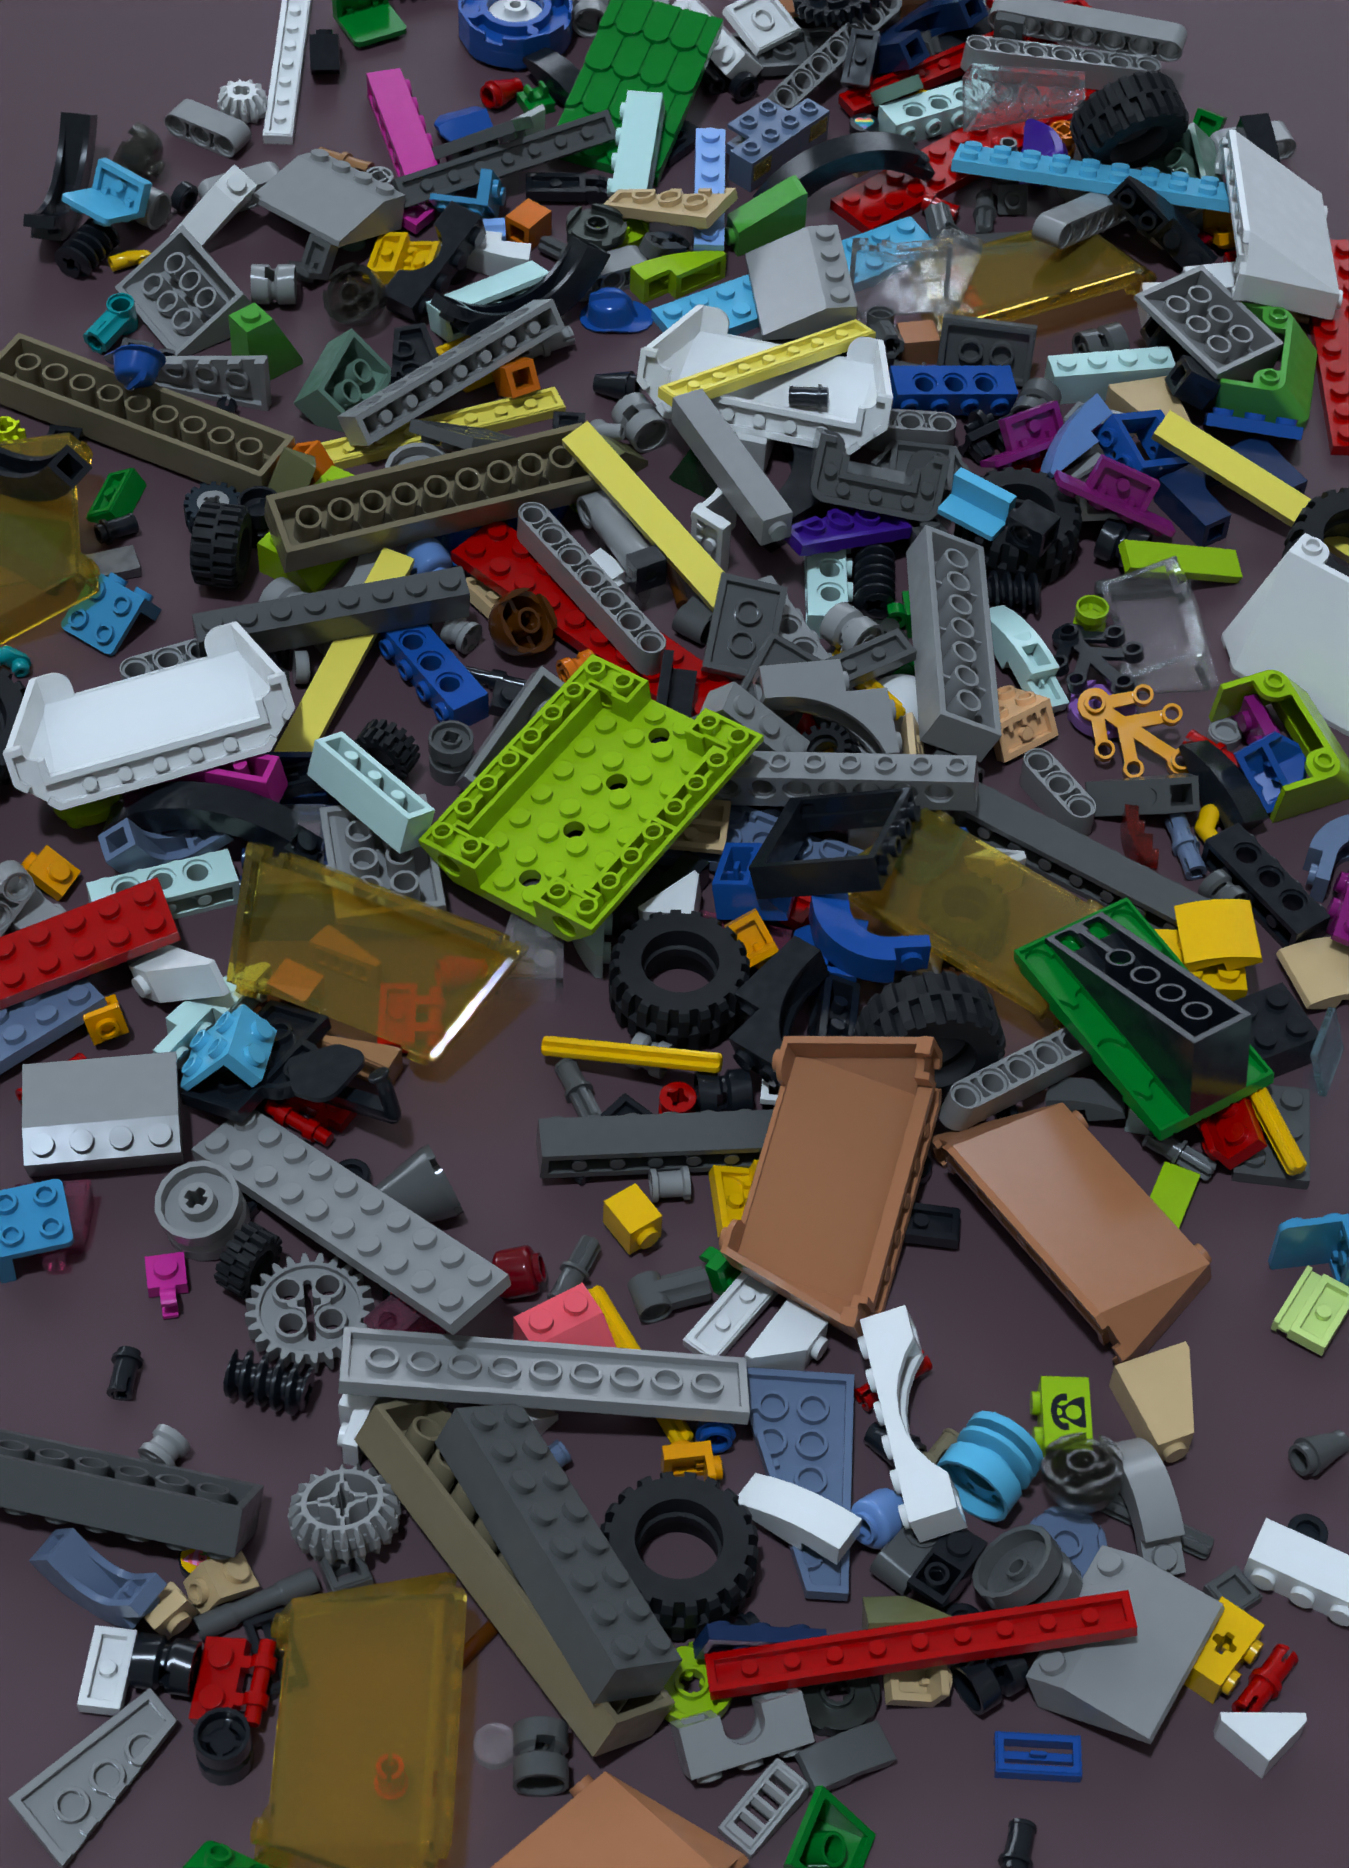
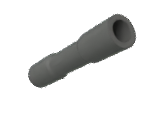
M310 1567L281 1579L273 1586L238 1601L225 1603L193 1617V1622L201 1641H204L206 1636H216L238 1626L244 1620L320 1591V1586L313 1569Z

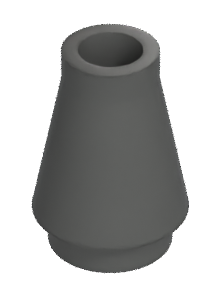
M1342 1430L1297 1438L1288 1450L1289 1461L1298 1474L1302 1476H1316L1338 1457L1349 1451V1439Z

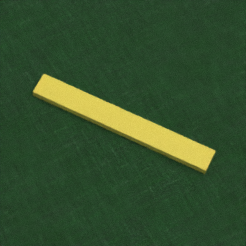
M857 319L662 385L658 387V398L672 407L673 397L702 388L709 399H713L845 353L854 339L862 336L875 338L876 332Z
M550 387L514 399H500L417 420L481 427L498 432L552 419L554 411L566 412V406L556 387ZM409 421L369 446L350 445L347 437L321 443L335 466L340 469H346L387 459L400 446L409 443L425 442L420 441L421 435L409 432Z
M1171 410L1151 437L1154 441L1290 527L1293 526L1301 510L1311 500L1306 495ZM1342 536L1325 538L1324 543L1329 548V551L1349 563V538Z
M588 421L562 439L564 448L652 545L658 547L672 568L713 612L720 576L724 572L721 567Z
M383 547L365 583L408 576L414 567L415 559ZM378 633L334 640L274 752L313 751L315 740L324 737Z

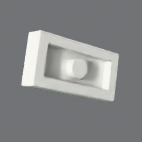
M95 1625L77 1701L79 1712L114 1716L123 1709L129 1685L130 1662L138 1637V1630Z

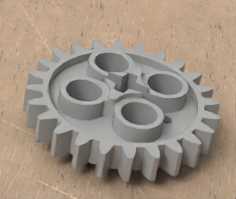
M303 1253L301 1263L297 1264L288 1256L286 1257L287 1267L283 1269L273 1263V1276L261 1273L259 1275L261 1286L251 1285L252 1298H247L245 1301L247 1310L245 1321L246 1326H249V1339L255 1340L257 1352L266 1350V1355H269V1362L277 1357L284 1359L285 1368L291 1362H295L300 1365L301 1373L305 1364H311V1367L317 1373L319 1363L325 1362L330 1369H334V1358L339 1357L341 1359L344 1326L360 1328L374 1326L373 1312H375L374 1299H371L370 1285H364L362 1273L353 1276V1267L347 1264L340 1269L339 1258L336 1256L329 1264L324 1263L323 1253L318 1254L315 1262H310L307 1254ZM305 1284H310L312 1287L316 1328L315 1341L308 1339L304 1297ZM328 1291H330V1292H335L334 1294H331V1295H323V1294H322V1293L328 1292ZM286 1296H294L293 1299H289V1300L282 1299L283 1297H286ZM330 1325L339 1326V1327H337V1328H335V1329H326V1328H325V1327L330 1326ZM291 1329L298 1330V1332L293 1334L285 1333Z

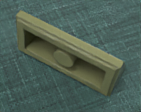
M284 447L268 487L280 493L309 486L316 469L315 457Z

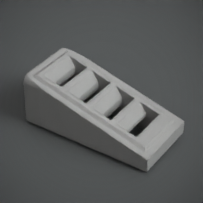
M776 1758L720 1824L718 1832L749 1859H752L808 1798L809 1784L782 1760ZM776 1782L781 1788H783V1789H784L787 1793H789L790 1795L788 1796V1795H787L786 1793H784L780 1788H778L774 1783ZM765 1793L780 1805L777 1810L762 1798ZM754 1807L768 1819V1822L766 1824L762 1823L749 1810ZM740 1820L757 1833L754 1839L736 1825Z

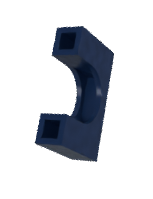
M928 0L881 33L873 75L914 68L930 56L921 32L930 31L931 36L934 37L950 31L971 28L989 15L983 0Z
M1260 434L1250 439L1242 440L1230 447L1302 494L1305 493L1308 480ZM1191 463L1186 467L1172 473H1166L1158 478L1161 485L1155 494L1154 503L1197 546L1207 547L1226 538L1231 514L1208 491L1211 487L1222 485L1221 482Z

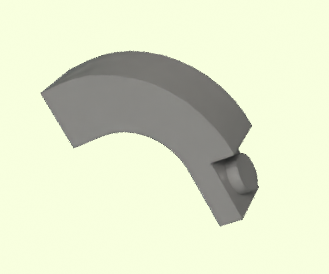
M1141 1437L1102 1445L1108 1485L1118 1490L1126 1503L1133 1524L1138 1556L1172 1575L1185 1573L1186 1568L1180 1537L1185 1535L1182 1516L1171 1479L1159 1454L1148 1441Z

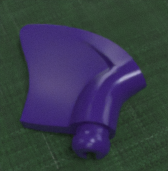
M1030 118L1026 120L1021 152L1031 149L1041 152V155L1053 157L1054 154L1068 155L1064 141L1053 128L1035 119ZM1029 183L1034 189L1037 187L1040 190L1044 187V185Z

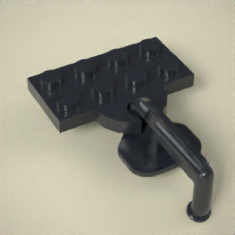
M271 999L257 1013V1015L267 1020L277 1030L263 1080L254 1087H251L223 1065L189 1091L183 1089L179 1093L184 1105L240 1123L264 1099L283 1100L293 1097L317 1103L322 1102L389 1124H396L402 1117L399 1101L387 1067H380L374 1070L368 1077V1081L374 1084L378 1095L348 1087L347 1085L365 1065L363 1053L358 1049L341 1044L318 1049L316 1044L332 1028L329 1017Z

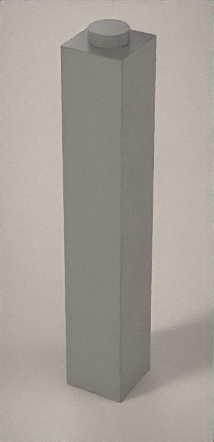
M701 388L673 397L671 422L758 543L762 546L791 537L793 511L704 390Z

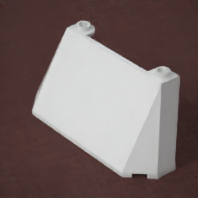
M1228 130L1226 137H1222L1220 140L1214 170L1215 174H1224L1226 176L1237 253L1233 270L1234 273H1238L1235 286L1231 290L1232 300H1245L1267 306L1282 307L1289 311L1324 319H1333L1335 309H1340L1343 291L1338 288L1326 221L1328 208L1323 204L1322 193L1235 130Z
M699 304L646 347L641 348L636 381L643 391L646 390L656 404L655 408L662 418L672 420V407L658 398V387L781 344L728 334L729 318L727 314L719 308ZM865 336L858 337L850 343L847 357L836 355L710 400L734 432L813 448L816 428H821L839 433L845 442V454L851 455L870 440L885 432L889 426L894 397L884 340ZM818 384H822V387L829 388L828 407H822L821 410H818L817 406L789 407L790 386L818 387Z
M1304 533L1222 633L1221 641L1223 647L1227 648L1230 658L1229 666L1234 675L1243 678L1266 670H1276L1283 673L1309 694L1328 726L1349 737V577L1325 565L1330 553L1329 548L1320 539Z
M235 621L214 627L206 634L204 640L206 657L74 693L70 680L61 673H48L31 678L27 684L8 743L3 751L13 786L26 794L30 793L46 801L48 805L61 811L270 752L284 724L295 710L285 672L273 662L241 625Z

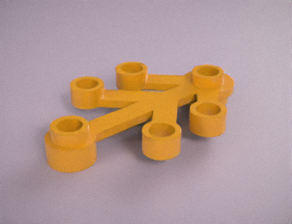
M1140 684L1135 687L1134 691L1108 695L1100 688H1089L1079 696L1077 709L1082 718L1091 722L1095 741L1093 753L1097 760L1107 762L1113 758L1115 753V745L1107 737L1106 721L1117 728L1124 761L1122 773L1125 778L1141 777L1144 772V765L1137 757L1134 740L1164 759L1169 774L1189 773L1186 765L1179 766L1175 762L1176 757L1182 756L1179 748H1172L1144 729L1145 727L1162 724L1167 726L1177 725L1183 715V711L1178 704L1169 703L1162 710L1124 716L1115 709L1133 704L1138 707H1146L1152 702L1154 692L1149 685ZM1145 691L1148 693L1149 699L1142 701L1138 699L1136 693ZM1092 699H1097L1100 701L1101 707L1093 709L1089 706L1088 702ZM1167 710H1174L1177 712L1178 718L1174 720L1168 719L1165 712ZM1102 745L1108 746L1111 753L1106 756L1101 755L1098 748ZM1131 764L1136 765L1139 768V773L1136 775L1130 774L1127 771V766Z

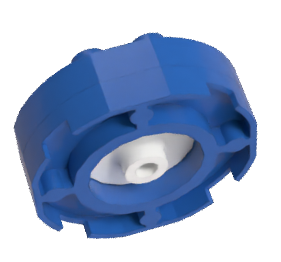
M458 0L459 38L475 60L493 66L523 71L527 68L522 61L525 56L545 47L561 55L568 48L572 39V0Z

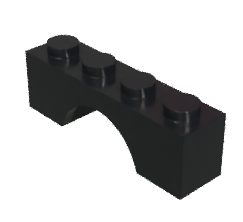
M453 201L448 204L434 223L439 241L442 244L437 257L430 264L420 269L398 270L382 291L387 310L414 324H418L423 317L428 315L426 302L432 300L435 292L441 294L447 291L451 279L458 270H462L465 267L470 254L485 239L486 231L482 216Z
M1150 316L1139 332L1148 348L1170 347L1176 365L1164 380L1172 395L1203 410L1208 402L1215 398L1221 384L1218 379H1215Z

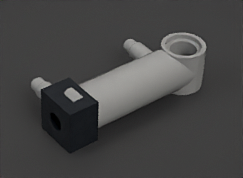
M602 489L578 497L576 503L577 511L583 525L589 529L594 528L599 535L600 548L606 552L611 551L625 569V580L636 594L638 593L639 601L642 603L648 602L651 589L666 584L667 559L656 545L648 546L624 513Z

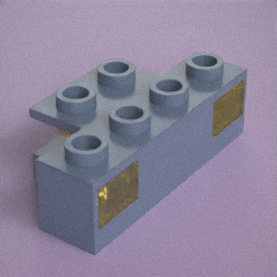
M765 98L728 123L727 128L739 134L726 143V153L730 155L728 179L751 193L786 162L805 150L827 140L830 111L809 98H806L789 111Z

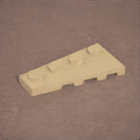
M682 188L670 189L660 194H656L655 189H618L604 205L619 210L623 214L622 219H638L647 223H668L671 226L683 225L703 230L711 227L738 199L736 188H725L724 193H712V188H699L698 193L683 194Z

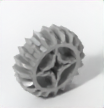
M359 1463L352 1469H346L341 1464L339 1470L331 1471L325 1467L323 1475L310 1474L309 1483L299 1484L297 1494L291 1496L290 1508H288V1522L291 1536L295 1540V1544L299 1545L303 1554L310 1553L315 1561L325 1557L330 1566L337 1559H343L346 1565H348L352 1558L358 1557L365 1561L367 1553L379 1554L381 1545L391 1544L393 1534L398 1532L402 1512L400 1501L392 1491L391 1484H387L383 1477L376 1473L374 1467L363 1471Z

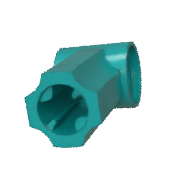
M116 293L108 298L106 301L107 310L83 334L85 343L91 347L92 351L99 354L107 352L122 335H128L136 331L138 328V318L135 302L131 295Z

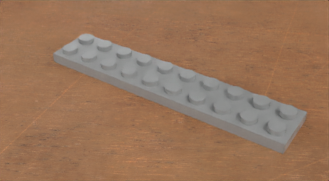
M256 1109L242 1123L231 1119L227 1120L191 1149L196 1161L207 1160L221 1164L233 1174L239 1189L452 1335L457 1333L511 1286L509 1274Z
M344 1326L339 1394L479 1405L516 1404L523 1408L748 1425L750 1406L746 1358L347 1326Z

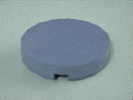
M1070 1506L1051 1507L1044 1510L1043 1514L1039 1515L1036 1519L1034 1518L1029 1523L1042 1526L1060 1546L1061 1551L1065 1553L1081 1572L1082 1578L1102 1545L1107 1546L1106 1534L1101 1526L1098 1527L1092 1521V1516L1077 1508Z

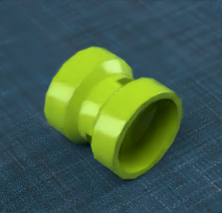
M1097 595L1081 597L1076 604V616L1073 619V624L1082 626L1085 631L1104 632L1106 627L1105 621L1109 612L1108 602Z

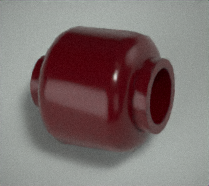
M523 1245L499 1250L493 1255L492 1264L509 1274L511 1286L500 1295L504 1300L535 1295L540 1291L541 1283H546V1268L540 1252L535 1253L530 1246Z

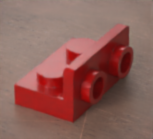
M1249 1096L1234 1104L1231 1103L1230 1106L1195 1123L1203 1134L1205 1141L1202 1142V1147L1207 1156L1213 1161H1220L1229 1170L1267 1147Z

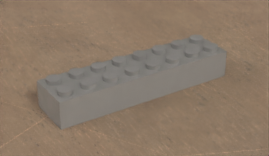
M925 525L906 551L913 647L917 651L914 668L919 737L922 742L958 755H977V761L981 762L1002 736L984 547Z

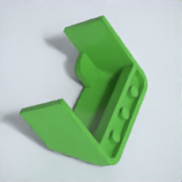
M1242 302L1284 342L1281 350L1283 351L1281 369H1261L1254 374L1252 383L1221 378V387L1218 390L1215 407L1234 410L1233 416L1244 418L1245 412L1266 415L1265 422L1275 423L1276 417L1297 420V427H1303L1305 430L1310 415L1317 349L1292 314L1286 309Z

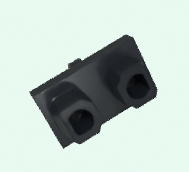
M980 409L970 412L968 416L969 423L964 425V430L967 433L965 444L957 448L962 457L970 454L980 465V461L990 458L996 453L990 445L993 442L997 444L1002 453L1005 452L1006 449L998 420L1011 416L1013 413L995 420L993 414L985 415Z

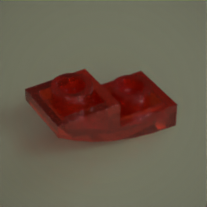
M1125 804L1120 824V837L1125 857L1156 870L1159 849L1153 848V834L1144 833L1145 820H1139V805Z

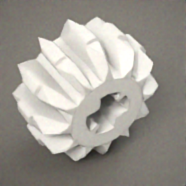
M239 78L238 82L228 81L227 86L220 87L217 100L220 112L240 119L246 124L250 122L257 124L258 119L265 118L268 101L261 84H253L252 79L241 81Z

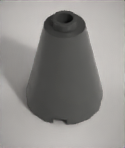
M429 1144L417 1150L375 1186L429 1223L452 1218L464 1213L442 1167L437 1163L436 1156Z

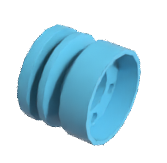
M980 1411L973 1414L966 1427L961 1430L957 1442L950 1445L937 1463V1466L949 1473L959 1493L964 1511L981 1520L998 1522L1007 1517L1022 1494L1021 1490L1027 1489L1033 1477L1040 1471L1044 1464L1043 1452L1036 1440L1023 1427L1010 1418L996 1412Z

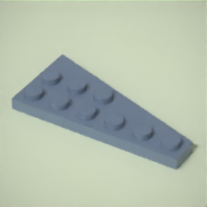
M747 1367L750 1406L748 1421L766 1476L805 1488L851 1511L854 1374ZM788 1543L806 1599L848 1600L850 1548L836 1565L806 1545L800 1551Z

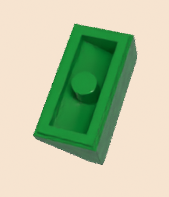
M128 468L108 474L87 513L86 519L89 522L98 523L100 519L108 521L125 516L128 513H133L146 488L145 481L135 468Z

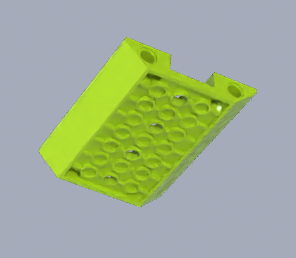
M591 654L418 839L419 845L456 884L567 942L593 935L759 747L764 741V735L707 708L695 720L652 700L647 679ZM657 737L668 738L667 741H661L657 743L651 742L653 739ZM617 783H622L626 785L624 788H618L615 790L609 789L612 785ZM575 830L584 832L581 836L571 838L566 836ZM528 879L540 880L536 885H522Z

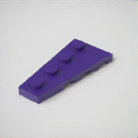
M851 507L842 511L834 508L827 511V515L824 518L813 516L793 524L791 527V537L784 538V540L800 557L812 556L813 554L837 552L843 549L866 547L872 544L910 538L913 527L901 517Z

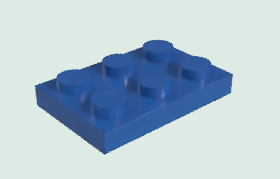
M1213 407L1212 413L1205 412L1203 425L1302 440L1304 428L1297 427V420L1276 417L1275 423L1265 422L1266 415L1245 412L1244 418L1233 416L1234 410Z

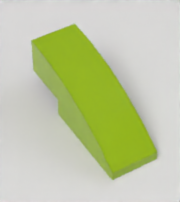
M724 251L682 252L653 258L630 266V291L643 304L667 293L676 300L725 278L727 254Z

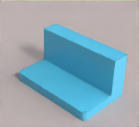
M961 467L953 476L951 494L938 506L937 513L973 533L993 541L1007 527L1005 521L1010 511L1015 508L1017 496Z

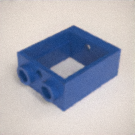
M1161 409L1112 414L1093 432L1099 440L1098 444L1105 456L1157 480L1166 473H1172L1190 464L1151 439L1153 433L1165 418ZM1129 433H1136L1150 460H1144Z

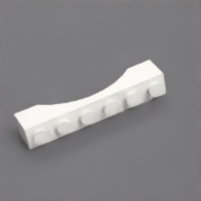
M906 1305L860 1319L863 1336L857 1337L858 1344L864 1360H870L871 1368L866 1369L865 1373L872 1393H878L879 1401L873 1403L880 1426H886L887 1435L881 1436L888 1460L894 1459L896 1469L890 1470V1477L896 1494L902 1493L904 1504L898 1505V1510L904 1528L906 1530L912 1528L920 1543L967 1528L959 1493L949 1473L932 1463L916 1448L910 1436L907 1415L909 1394L915 1374L924 1356L916 1326Z

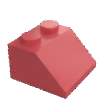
M583 1283L513 1317L514 1340L617 1348L602 1310Z

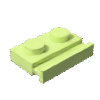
M1307 1265L1273 1320L1271 1329L1274 1331L1277 1329L1287 1334V1338L1322 1356L1349 1312V1286L1324 1273L1321 1276L1312 1271L1313 1267Z

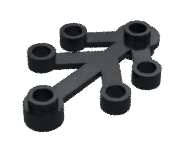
M1066 623L1053 632V644L1058 648L1054 658L1060 667L1055 674L1056 677L1064 676L1069 672L1068 660L1071 653L1076 652L1079 655L1074 672L1066 677L1067 689L1070 693L1080 694L1087 690V677L1090 667L1111 684L1112 695L1134 691L1135 687L1138 686L1137 680L1132 675L1120 674L1107 661H1126L1130 664L1141 662L1145 655L1143 645L1140 642H1129L1123 648H1102L1088 645L1107 644L1111 647L1123 645L1126 641V636L1122 626L1111 625L1104 632L1085 631L1080 625Z

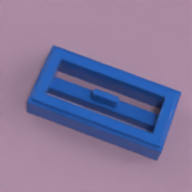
M995 1731L993 1736L994 1778L1081 1782V1736ZM1004 1746L1072 1750V1754L1047 1753L1046 1751L1035 1750L1030 1752L1005 1751Z

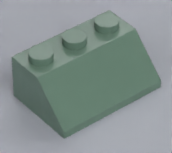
M1194 122L1188 125L1180 142L1174 144V148L1169 152L1163 153L1162 157L1156 161L1153 160L1148 163L1149 167L1159 169V173L1172 174V172L1180 171L1188 173L1189 177L1201 179L1202 176L1217 177L1219 182H1223L1222 174H1215L1214 170L1217 155L1214 141Z
M351 328L327 343L293 404L316 426L344 432L337 416L386 388L391 381V367Z

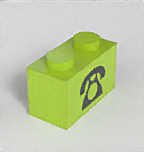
M1040 1376L1037 1391H1031L1030 1415L1037 1416V1427L1033 1426L1032 1437L1043 1452L1044 1464L1042 1467L1089 1468L1094 1450L1089 1377Z

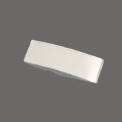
M486 231L483 243L476 247L468 257L466 268L493 276L531 261V243L502 241V232Z
M755 1473L738 1495V1506L742 1504L747 1506L753 1521L800 1551L806 1545L836 1565L860 1534L862 1518L812 1491L771 1476Z

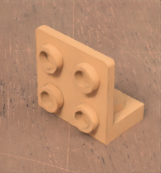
M1012 685L1002 686L997 689L1002 733L1000 739L993 746L997 761L1006 763L1059 735L1050 698L1035 694L1032 691L1015 688Z

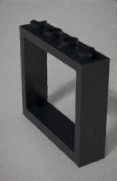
M911 787L790 798L749 866L757 899L882 890L888 877L892 875L898 858L902 856L903 848L908 839L911 838L916 823L921 818L920 806L915 804ZM883 827L868 855L793 861L808 833Z

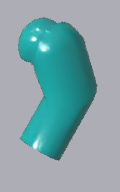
M11 646L0 647V666H7L17 677H25L30 673L31 660L27 654Z

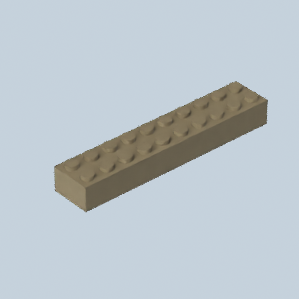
M19 332L0 352V404L54 425L82 428L83 436L209 485H211V481H216L217 485L224 482L227 483L228 488L233 486L236 488V492L240 493L254 486L268 487L283 448L292 449L295 446L294 436L156 384L129 391L125 389L124 384H121L116 379L114 368Z
M583 423L267 495L264 517L285 573L379 551L383 547L392 548L417 542L425 538L438 537L488 525L493 522L517 518L520 506L527 502L541 503L548 510L575 504L578 497L601 490L600 486L562 445V439Z
M401 1399L374 1405L354 1440L386 1483L391 1484L392 1491L590 1754L595 1757L651 1737L674 1706L675 1701L663 1687L660 1693L655 1695L592 1704L434 1443L452 1415L443 1402Z

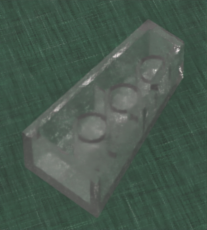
M972 63L962 77L963 133L1026 122L1030 118L1038 120L1074 113L1085 100V72Z
M528 879L522 885H536L540 880ZM511 912L489 975V1003L563 1004L564 940Z

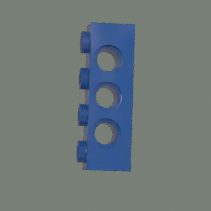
M1010 365L890 366L889 368L894 397L892 408L937 411L969 416L970 412L980 409L985 415L991 413L1001 416L1010 414L1018 397Z
M428 624L380 633L381 641H379L378 645L385 659H390L396 665L403 680H408L415 687L420 700L423 702L427 701L433 708L439 722L454 720L471 726L489 717L488 692Z

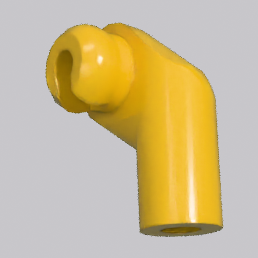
M146 249L125 251L108 257L109 266L115 272L137 264L139 265L151 252Z
M1207 804L1200 809L1194 827L1195 832L1204 844L1206 839L1218 834L1215 828L1216 825L1220 824L1219 811L1214 804Z

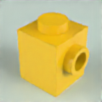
M636 1183L606 1199L603 1203V1223L629 1255L639 1249L651 1247L661 1237L662 1214Z

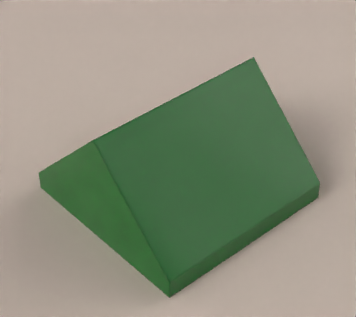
M823 1785L816 1786L784 1863V1868H863L876 1834Z

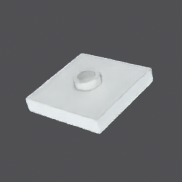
M738 0L726 6L722 12L755 56L799 35L801 31L799 25L779 0Z

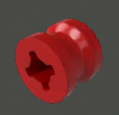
M672 1082L665 1085L659 1095L658 1114L665 1112L695 1113L697 1101L695 1090L684 1082Z

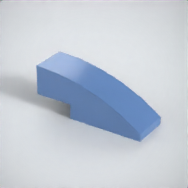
M1098 393L1086 401L1067 419L1051 442L1040 471L1049 474L1050 479L1054 477L1056 470L1062 471L1099 441L1091 430L1113 413Z

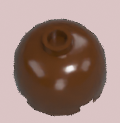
M525 587L514 589L499 599L493 605L488 619L489 633L495 645L504 653L519 658L536 655L545 651L553 644L555 639H552L553 630L557 628L554 609L546 597L540 593L535 595L528 591L530 590L529 588Z

